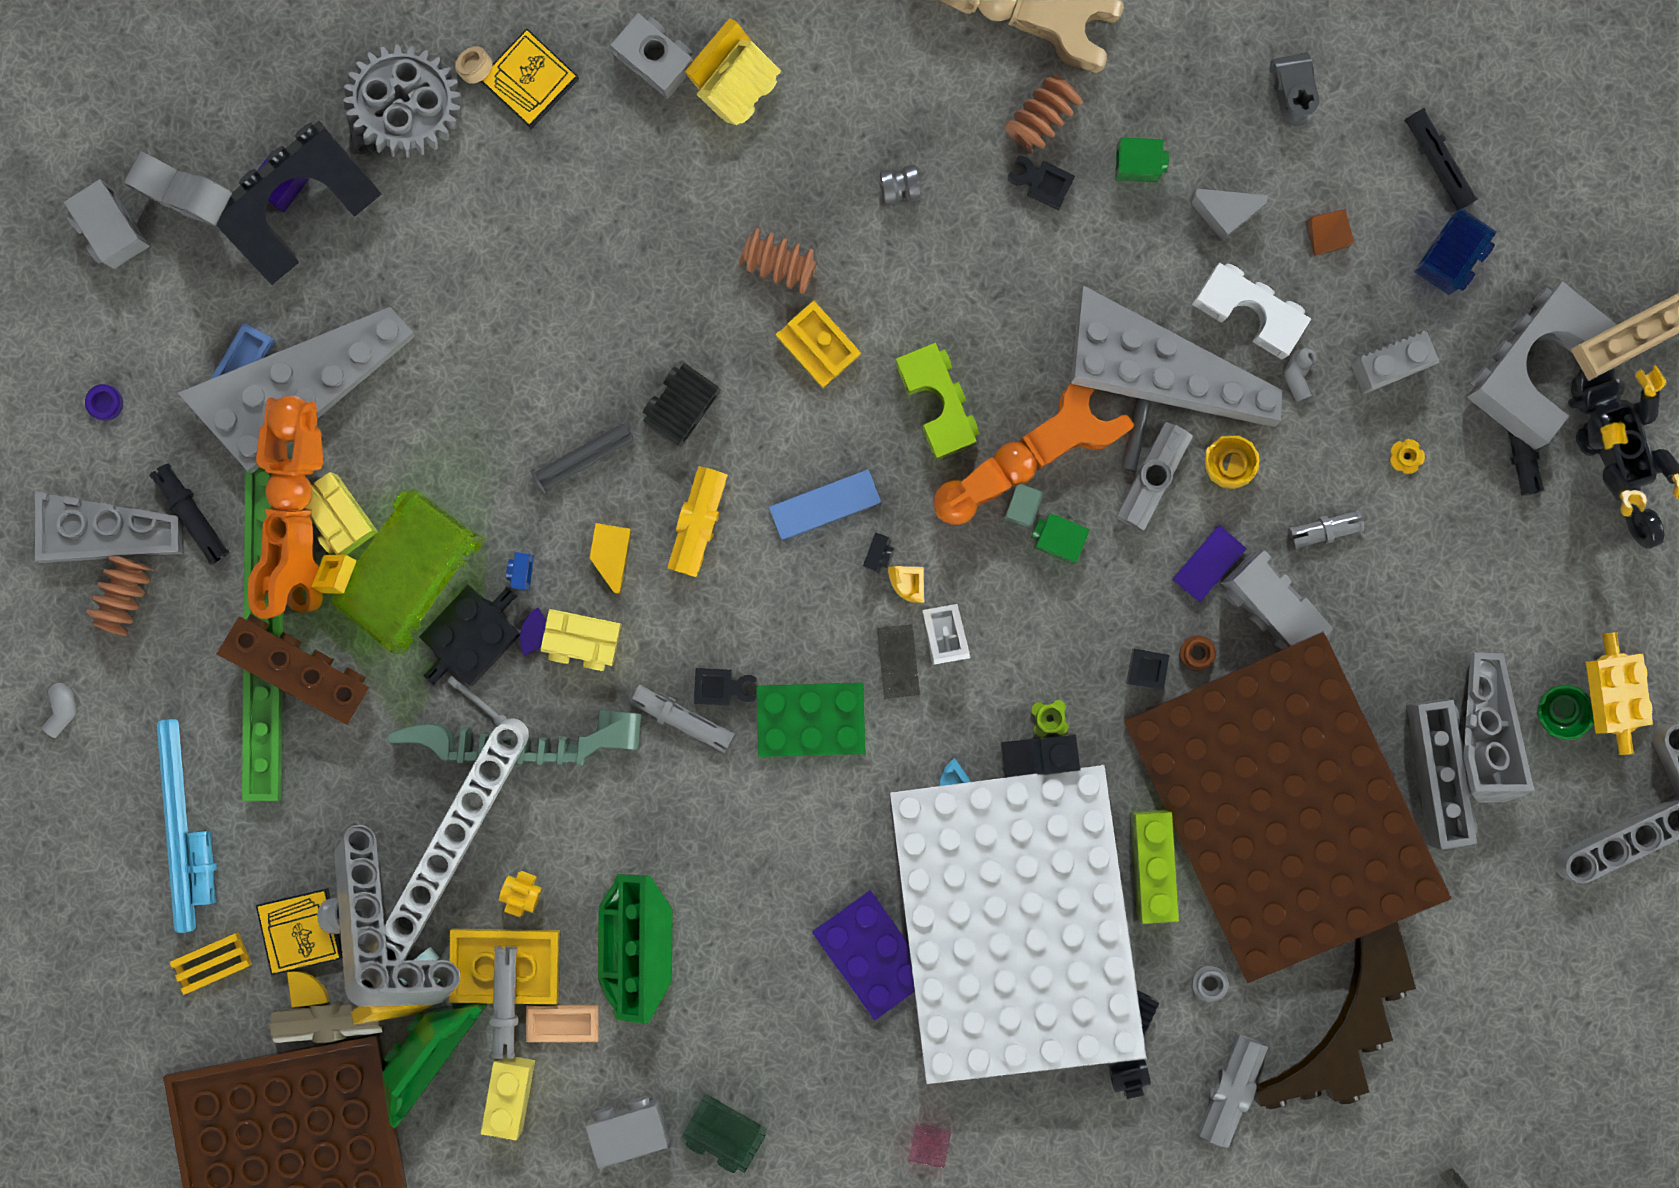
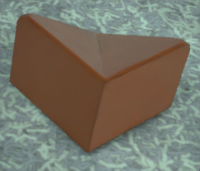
M1346 209L1313 216L1305 222L1314 256L1346 249L1354 244Z

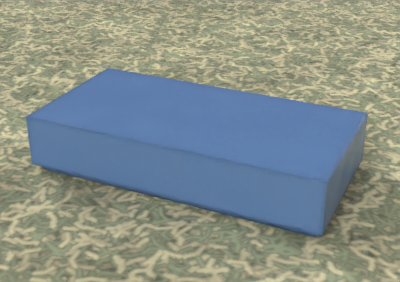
M243 322L211 379L267 357L276 340Z

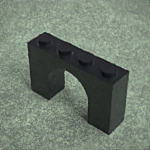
M320 121L314 125L308 123L295 134L296 140L286 148L280 146L267 157L268 163L259 171L253 169L246 173L239 181L240 186L232 192L216 224L222 233L271 285L299 263L292 250L274 232L266 220V205L271 193L277 186L289 179L298 177L318 180L336 195L354 217L382 195L369 177Z

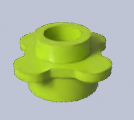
M1055 700L1052 704H1043L1041 702L1033 704L1031 713L1035 715L1036 721L1033 729L1034 733L1039 737H1045L1048 733L1055 732L1059 735L1065 734L1069 729L1064 713L1067 708L1066 704L1061 700ZM1048 715L1053 716L1052 722L1047 721Z

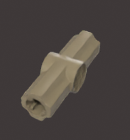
M339 1000L333 1005L324 1006L323 1004H316L305 1008L280 1009L271 1012L270 1035L274 1043L313 1040L314 1043H326L345 1039L346 1036L382 1033L385 1031V1020L354 1024L351 1012L358 1005L354 1003L343 1004V1001Z

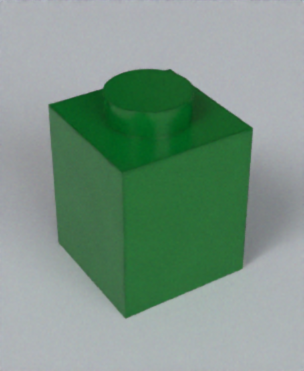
M1121 137L1116 145L1115 180L1158 182L1162 172L1167 173L1169 164V151H1163L1164 139Z
M1049 513L1045 520L1038 519L1031 538L1037 540L1034 546L1035 549L1075 564L1090 529Z

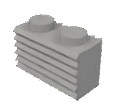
M1422 330L1405 339L1395 341L1378 350L1376 349L1353 360L1351 366L1363 394H1366L1439 363V359L1428 332Z

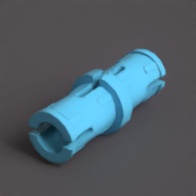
M212 831L187 833L190 849V865L187 866V873H191L192 905L217 903L214 883V871L217 870V863L213 862Z

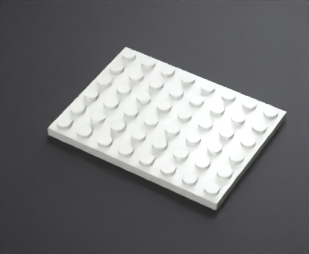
M1104 765L1080 768L1081 771L1049 775L1030 774L890 793L927 1084L1146 1059Z

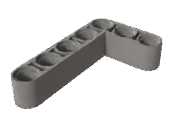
M1678 723L1660 724L1652 733L1653 746L1677 796L1562 850L1555 859L1556 871L1562 878L1577 883H1588L1679 840ZM1673 731L1678 735V743L1674 748L1669 744V735ZM1675 811L1677 823L1673 828H1670L1668 817L1670 813ZM1642 826L1645 829V838L1638 844L1635 835L1637 829ZM1610 841L1613 845V853L1606 859L1603 855V847ZM1579 857L1581 868L1579 872L1573 874L1570 869L1571 862L1574 858Z
M364 825L351 826L347 829L334 851L344 981L348 999L358 1006L435 1005L442 1003L458 986L461 976L459 969L455 964L446 960L387 961L376 837L373 831ZM349 843L356 844L361 851L353 849ZM352 876L359 877L364 884H358ZM355 910L364 912L367 919L359 917ZM358 944L365 945L370 950V954L361 951ZM433 977L440 979L444 983L445 988L438 986L434 982ZM397 978L405 980L409 988L401 986ZM361 979L370 981L374 989L365 987L361 983Z

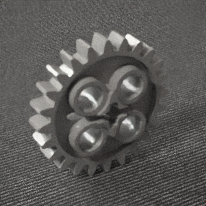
M395 45L394 54H389L384 47H381V57L376 58L370 52L367 53L368 65L357 61L356 67L359 74L348 73L350 84L344 85L346 98L343 99L344 109L349 110L346 112L348 123H354L353 130L355 135L364 133L363 140L365 145L375 140L378 153L388 146L390 147L391 157H395L398 149H403L406 158H410L411 149L416 148L421 155H425L424 145L428 144L436 150L438 149L437 137L445 141L449 139L447 129L455 130V118L461 115L460 106H458V104H461V93L455 92L458 89L457 80H449L451 69L448 67L440 70L441 59L439 57L429 62L427 50L423 51L420 56H416L414 46H410L407 54L401 52L399 45ZM404 75L415 77V79L409 82L400 80ZM375 93L385 95L384 98L379 100L370 98ZM423 103H433L436 105L431 109L420 107ZM396 120H401L406 123L402 127H394L390 125L392 122Z

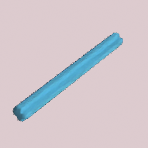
M167 719L157 722L158 748L174 931L185 933L195 930L196 919L195 908L192 905L191 873H187V866L190 865V849L187 834L188 826L179 722L176 719Z

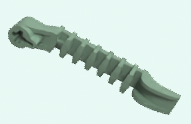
M599 710L597 732L589 736H578V744H570L569 737H558L557 752H549L550 738L544 737L538 738L537 752H529L531 739L528 738L516 764L536 762V764L545 765L548 762H556L558 765H565L567 762H576V765L586 764V758L601 747L637 750L639 747L642 714ZM439 724L420 725L388 734L387 743L422 744L432 749L441 760H457V763L464 764L478 759L491 734H479L478 752L470 751L472 727H460L458 751H454L452 732L447 727ZM502 737L503 742L510 745L511 738Z

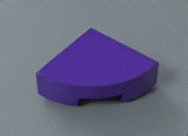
M539 607L527 616L521 628L520 644L524 656L537 650L542 645L547 621Z

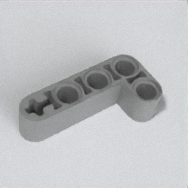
M141 151L124 181L125 185L165 207L172 208L185 217L214 226L217 224L232 195V192L207 178L178 171Z

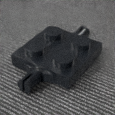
M467 585L419 636L433 650L435 657L438 659L423 676L435 685L450 670L457 673L469 686H473L520 636V632L509 623L503 612L518 596L506 586L502 593L492 602L483 598L470 585Z

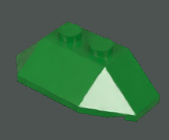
M617 874L614 884L607 891L599 905L598 980L606 999L614 1009L612 1011L613 1015L618 1021L641 1024L649 1023L672 982L673 909L651 876Z
M465 1003L433 1008L424 1016L421 1013L415 1016L406 1028L410 1036L403 1045L397 1042L384 1058L389 1063L382 1072L389 1125L396 1128L404 1120L487 1007V1004Z

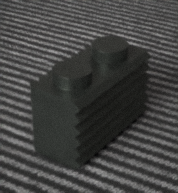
M685 363L682 364L680 369L675 366L671 369L663 382L667 386L659 398L654 395L642 412L646 415L643 422L648 427L680 449L721 392L719 386Z

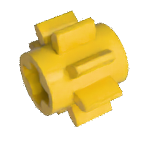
M524 871L518 872L517 878L510 875L507 876L499 895V901L507 904L504 910L505 913L520 918L523 916L524 911L534 912L543 889L540 886L534 885L537 876Z

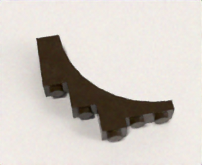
M1398 922L1355 939L1354 969L1350 987L1336 1021L1322 1041L1300 1062L1278 1076L1256 1084L1254 1100L1260 1107L1265 1106L1266 1109L1279 1108L1287 1104L1286 1100L1299 1096L1303 1100L1313 1099L1322 1095L1321 1090H1326L1327 1096L1334 1102L1339 1101V1104L1357 1102L1361 1099L1360 1095L1370 1093L1358 1050L1362 1049V1052L1365 1053L1378 1051L1384 1047L1383 1043L1393 1041L1382 998L1385 997L1386 1001L1399 1000L1407 996L1406 991L1416 989Z

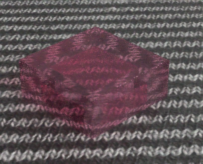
M915 1123L908 1160L910 1162L944 1168L951 1130Z

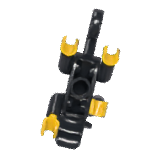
M1654 365L1653 370L1645 375L1642 369L1636 373V378L1643 390L1641 391L1640 402L1632 404L1627 400H1620V396L1624 393V386L1621 385L1620 379H1615L1614 368L1589 381L1581 369L1571 383L1573 398L1568 400V405L1571 408H1578L1583 414L1591 415L1587 425L1589 445L1593 449H1597L1605 465L1602 474L1604 484L1616 500L1622 501L1620 511L1625 517L1631 535L1639 545L1646 549L1659 546L1664 541V527L1660 517L1654 510L1645 509L1647 498L1641 492V487L1653 483L1656 480L1657 474L1662 473L1669 483L1675 484L1673 495L1676 499H1679V463L1668 450L1658 449L1651 451L1643 426L1651 424L1657 419L1660 401L1659 390L1666 385V380L1657 365Z

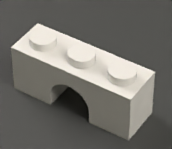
M1219 263L1211 272L1192 305L1221 323L1228 318L1233 308L1237 306L1252 308L1260 320L1259 330L1252 342L1281 360L1289 356L1311 318L1304 315L1305 310L1292 301H1286L1285 303L1273 296L1275 292L1269 286L1260 282L1254 284L1243 277L1244 272L1238 267L1226 263L1225 266Z

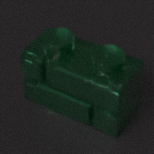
M704 1093L683 1131L682 1138L687 1140L685 1145L692 1151L700 1155H704L707 1151L718 1158L717 1164L725 1170L735 1173L738 1169L745 1173L766 1136L767 1128Z

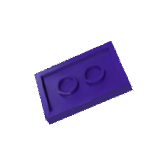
M871 890L864 893L812 931L874 1020L915 992L909 943Z

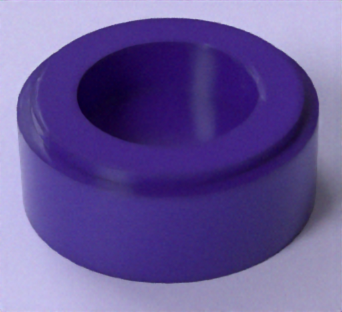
M106 384L96 385L86 394L85 407L87 412L96 419L103 421L112 420L122 411L123 397L112 386Z

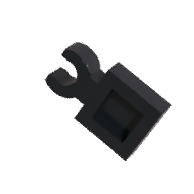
M1018 156L1015 163L1024 167L1025 174L1018 176L1010 172L1007 180L1013 185L1021 186L1027 184L1031 186L1027 196L1059 211L1075 175L1045 161L1042 162L1038 170L1033 167L1030 159L1025 156Z
M696 668L694 704L730 706L731 695H736L744 702L755 701L756 696L745 695L742 691V686L747 681L756 682L757 677L744 675L738 680H732V670Z

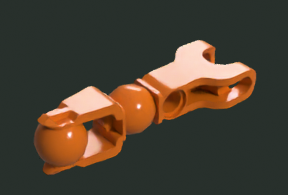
M1071 384L1063 391L1058 402V412L1054 417L1023 436L1018 442L1003 444L995 452L994 457L984 461L963 481L950 480L943 483L936 490L933 497L935 513L939 519L950 525H961L969 522L975 516L979 505L999 497L1012 486L1027 484L1034 477L1036 471L1075 447L1102 450L1130 431L1135 424L1128 415H1121L1108 422L1098 420L1091 414L1088 405L1090 395L1096 389Z
M293 395L284 396L276 400L270 397L265 404L264 424L260 427L256 462L259 467L265 469V473H273L268 479L265 488L267 501L272 508L265 509L267 516L263 522L261 558L253 568L248 580L249 608L254 615L261 619L274 618L281 615L285 611L286 603L297 612H313L320 608L323 600V593L311 587L319 566L313 559V525L309 516L312 515V510L305 509L310 503L313 493L311 483L306 475L314 474V471L321 469L323 466L321 431L317 427V407L315 402L310 401L307 403V401ZM286 441H295L292 459H288ZM303 588L307 593L306 602L303 598ZM267 592L269 601L268 607L265 604V595Z

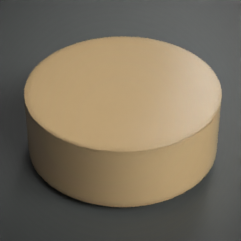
M475 46L466 49L459 55L455 69L465 82L473 84L487 77L492 69L493 62L483 48Z

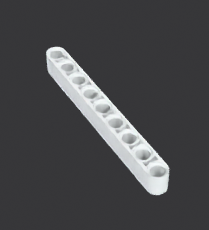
M514 718L507 719L500 723L491 733L384 926L386 948L391 949L395 953L396 961L406 960L526 745L529 734L526 725L522 721ZM502 730H513L518 737L517 745L510 746L503 742L501 737ZM485 761L497 763L500 767V776L493 777L488 775L484 769ZM474 792L479 794L483 800V806L479 808L471 806L467 801V793ZM456 823L461 825L465 830V838L459 839L454 837L450 832V824ZM433 855L443 856L448 862V868H437L432 860ZM423 886L427 888L431 899L423 900L419 898L415 887ZM398 918H408L413 924V930L407 931L400 927ZM361 979V983L366 987L364 979Z

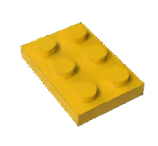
M450 930L449 961L456 965L461 976L458 986L449 995V1003H493L494 947L503 946V949H505V946L517 947L515 1004H557L559 1002L560 930Z

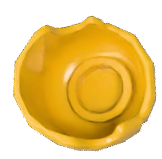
M1221 436L1207 447L1205 452V470L1211 481L1222 488L1236 489L1248 484L1256 476L1260 467L1258 451L1252 442L1241 436ZM1232 454L1228 469L1225 471L1223 460L1226 456Z

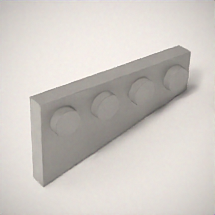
M35 491V561L39 563L108 559L109 556L129 558L183 554V528L178 516L134 508L128 509L112 504L89 502L78 498L61 497Z

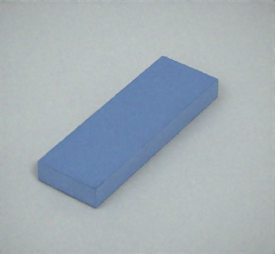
M868 469L770 506L769 509L780 538L783 541L881 503V500Z

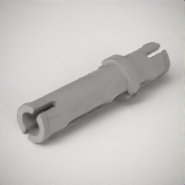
M639 684L629 705L657 718L656 722L662 725L665 722L725 754L735 734L734 732L675 703L676 699L672 697L667 699Z
M503 946L494 947L493 1015L489 1017V1024L493 1026L491 1057L503 1059V1055H506V1059L515 1057L514 1026L518 1025V1016L515 1015L517 947L505 946V949H503Z

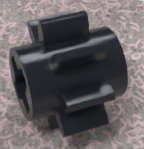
M1145 1059L1120 1061L1117 1064L1108 1066L1114 1092L1124 1091L1127 1099L1144 1096L1142 1087L1151 1085Z

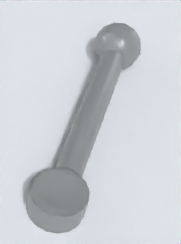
M452 675L447 680L491 717L496 727L507 720L506 716L498 715L464 686L462 682L457 680L455 676Z

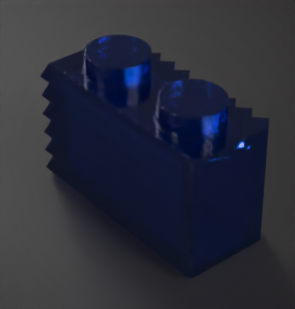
M1460 208L1452 214L1414 272L1447 295L1452 294L1458 289L1463 291L1475 276V273L1471 270L1477 260L1483 262L1495 247L1491 240L1497 231L1463 208Z

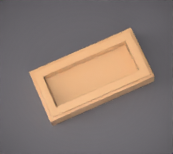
M599 1005L526 1006V1042L599 1041Z

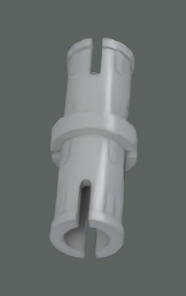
M1354 510L1353 512L1328 518L1325 515L1319 517L1317 522L1288 528L1289 538L1304 535V537L1291 541L1293 550L1319 542H1324L1325 544L1333 543L1334 538L1364 532L1363 521L1348 524L1362 518L1360 511Z

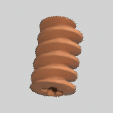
M1052 75V78H1045L1042 82V88L1034 90L1032 94L1033 99H1027L1024 102V110L1020 109L1015 112V121L1009 120L1005 124V130L1008 135L1028 153H1034L1033 145L1042 149L1045 148L1046 144L1041 138L1043 134L1050 138L1055 136L1054 131L1050 127L1051 124L1061 128L1064 126V122L1059 115L1061 113L1068 117L1073 115L1074 112L1069 106L1070 102L1077 106L1083 104L1074 88L1059 76Z
M757 227L745 244L738 268L745 261H747V271L749 273H753L760 266V276L764 279L773 271V281L777 284L787 276V288L792 289L800 282V293L805 294L818 260H813L814 249L810 248L802 256L800 255V243H796L789 251L787 250V238H783L778 245H774V233L770 232L762 240L760 239L761 228Z
M109 556L108 560L117 567L115 570H103L102 573L111 581L110 583L98 582L97 586L105 592V595L92 596L91 599L99 605V609H86V613L94 619L91 624L118 635L127 636L129 632L121 623L131 624L134 621V617L126 610L139 609V603L132 597H143L145 595V591L138 584H148L151 578L143 570L153 571L155 569L126 557Z

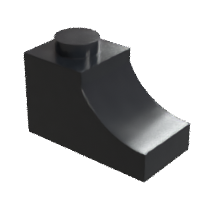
M1070 733L1001 742L1006 778L1030 774L1049 775L1081 771L1076 734Z

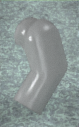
M1309 348L1295 351L1284 370V378L1295 402L1312 396L1305 377L1311 365L1316 363V354Z
M55 683L48 690L53 714L41 728L53 738H56L77 713L74 693L64 683Z

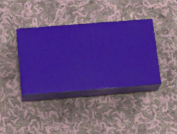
M1218 525L1172 580L1197 602H1201L1247 548Z

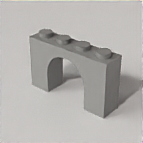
M1563 281L1552 289L1545 287L1532 302L1536 306L1530 315L1525 313L1512 328L1515 335L1509 342L1504 340L1491 355L1495 361L1489 368L1483 367L1471 381V384L1475 387L1467 396L1469 400L1514 436L1526 442L1533 450L1548 444L1569 417V415L1542 395L1529 379L1526 363L1528 352L1533 343L1536 341L1555 342L1572 353V348L1617 325Z

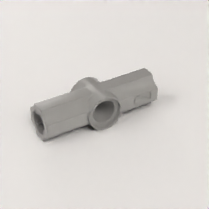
M1164 422L1115 518L1140 531L1145 530L1165 489L1172 482L1173 474L1193 435L1177 425ZM1153 467L1161 472L1163 479L1159 486L1148 483L1146 479L1148 468Z
M1237 1033L1224 1068L1219 1069L1216 1074L1220 1076L1216 1087H1211L1210 1089L1211 1101L1198 1131L1200 1137L1220 1147H1229L1242 1112H1247L1253 1102L1256 1092L1255 1080L1267 1052V1045Z

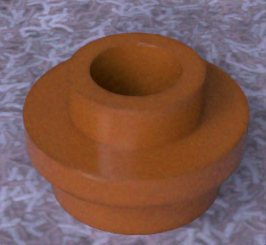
M1200 635L1191 636L1180 647V659L1190 670H1206L1215 661L1216 649L1212 641L1207 637ZM1196 646L1201 647L1204 651V655L1200 660H1195L1191 655L1192 649Z

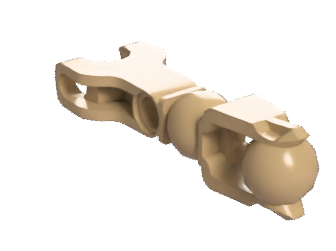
M940 0L967 14L975 13L978 7L982 15L991 21L1009 19L1008 25L1015 26L1024 32L1051 41L1056 48L1058 56L1065 64L1095 73L1104 70L1107 54L1104 49L1088 40L1085 34V24L1092 20L1114 23L1122 16L1124 10L1121 0Z

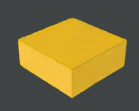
M324 555L311 587L320 593H344L357 561L348 555Z

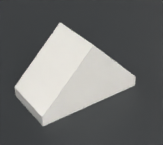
M954 604L922 610L932 665L970 658L958 605Z

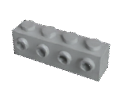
M1438 699L1406 704L1429 846L1438 849H1448L1477 844V821L1471 808L1470 798L1472 794L1468 778L1466 777L1464 745L1460 741L1458 728L1460 716L1454 700Z

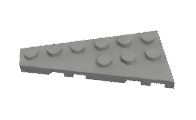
M1085 286L1080 290L1071 384L1276 427L1280 423L1281 389Z
M388 307L178 392V394L247 472L252 474L259 468L256 462L260 427L264 424L265 404L268 398L272 397L276 400L284 396L293 395L307 401V403L313 401L317 407L318 419L415 337V334L393 309Z

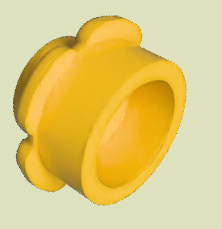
M1406 439L1404 442L1398 441L1391 447L1390 463L1396 471L1412 474L1418 471L1419 465L1424 463L1425 453L1419 448L1420 445L1415 440ZM1405 453L1410 454L1409 460L1404 458Z

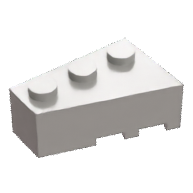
M1265 550L1251 553L1220 583L1226 589L1223 592L1225 598L1236 608L1242 605L1251 614L1248 618L1250 623L1263 634L1268 631L1277 640L1273 645L1278 651L1322 631L1327 636L1333 630L1332 626L1306 597L1302 598L1290 586L1292 583L1291 579L1285 573L1279 575L1267 563L1271 557Z

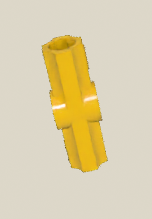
M698 466L688 502H684L676 526L678 534L667 569L693 577L698 576L707 543L712 540L715 521L717 522L719 518L718 507L728 478L727 474Z

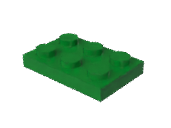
M863 682L756 686L758 757L866 754Z

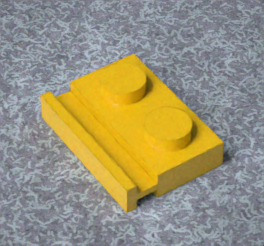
M814 300L787 323L781 331L775 334L778 340L822 389L861 356V352Z

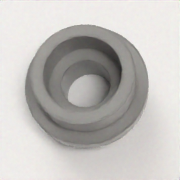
M1208 965L1201 967L1193 976V991L1203 1001H1219L1228 991V978L1216 966ZM1208 977H1213L1216 980V986L1212 990L1204 988V981Z

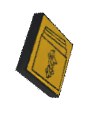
M526 28L493 63L490 73L480 82L526 126L532 129L579 80V77Z
M329 888L256 905L271 975L343 958L339 933H326L318 922L317 914L320 905L325 900L331 898Z

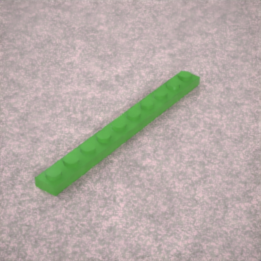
M261 467L252 474L245 469L244 619H247L249 614L254 615L248 603V580L253 568L261 558L263 522L267 516L265 509L272 508L267 501L265 488L268 479L273 473H265V469ZM268 592L265 595V604L267 607L269 604ZM283 613L274 618L261 619L269 624L266 631L280 637L283 632ZM244 669L242 801H281L283 690Z

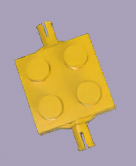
M1618 632L1603 633L1605 655H1602L1598 660L1586 662L1595 733L1616 734L1618 755L1634 754L1631 732L1635 731L1638 727L1653 724L1652 704L1649 699L1647 685V668L1644 664L1643 654L1626 655L1620 653Z

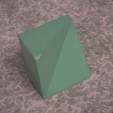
M1018 484L1003 519L1026 528L1030 527L1033 524L1043 497L1042 491Z

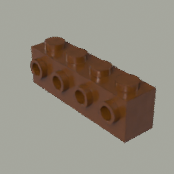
M249 614L247 619L240 616L237 618L217 655L348 725L369 689L368 686L363 684L366 677L348 667L344 673L331 667L334 659L317 650H314L312 655H309L299 649L301 641L284 632L281 633L280 637L266 631L269 624L252 614Z

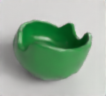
M1569 684L1554 686L1541 696L1537 707V716L1540 725L1549 735L1562 740L1581 738L1594 725L1591 698L1581 688ZM1554 705L1557 706L1564 719L1558 718L1554 714Z

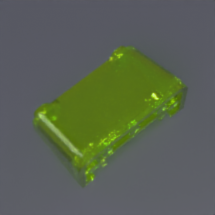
M416 488L409 492L403 490L397 496L392 505L395 510L355 564L345 592L329 593L333 597L331 605L393 654H405L414 641L411 638L412 633L410 630L418 631L422 626L420 622L459 567H464L467 563L463 556L468 557L472 551L477 553L487 539Z

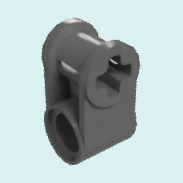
M1305 52L1272 59L1270 61V73L1275 75L1277 85H1273L1277 92L1283 119L1293 126H1301L1308 122L1319 105V94L1314 79L1311 57L1309 53ZM1298 100L1300 105H1294V102ZM1301 105H1306L1305 110H1302Z

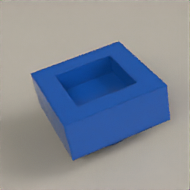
M515 552L514 560L509 559L506 580L511 581L510 588L530 590L534 555Z

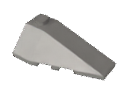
M1475 652L1470 655L1464 762L1471 794L1477 803L1508 802L1534 792L1504 653Z

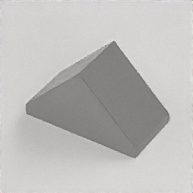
M1196 189L1191 195L1190 203L1223 241L1265 206L1268 195Z

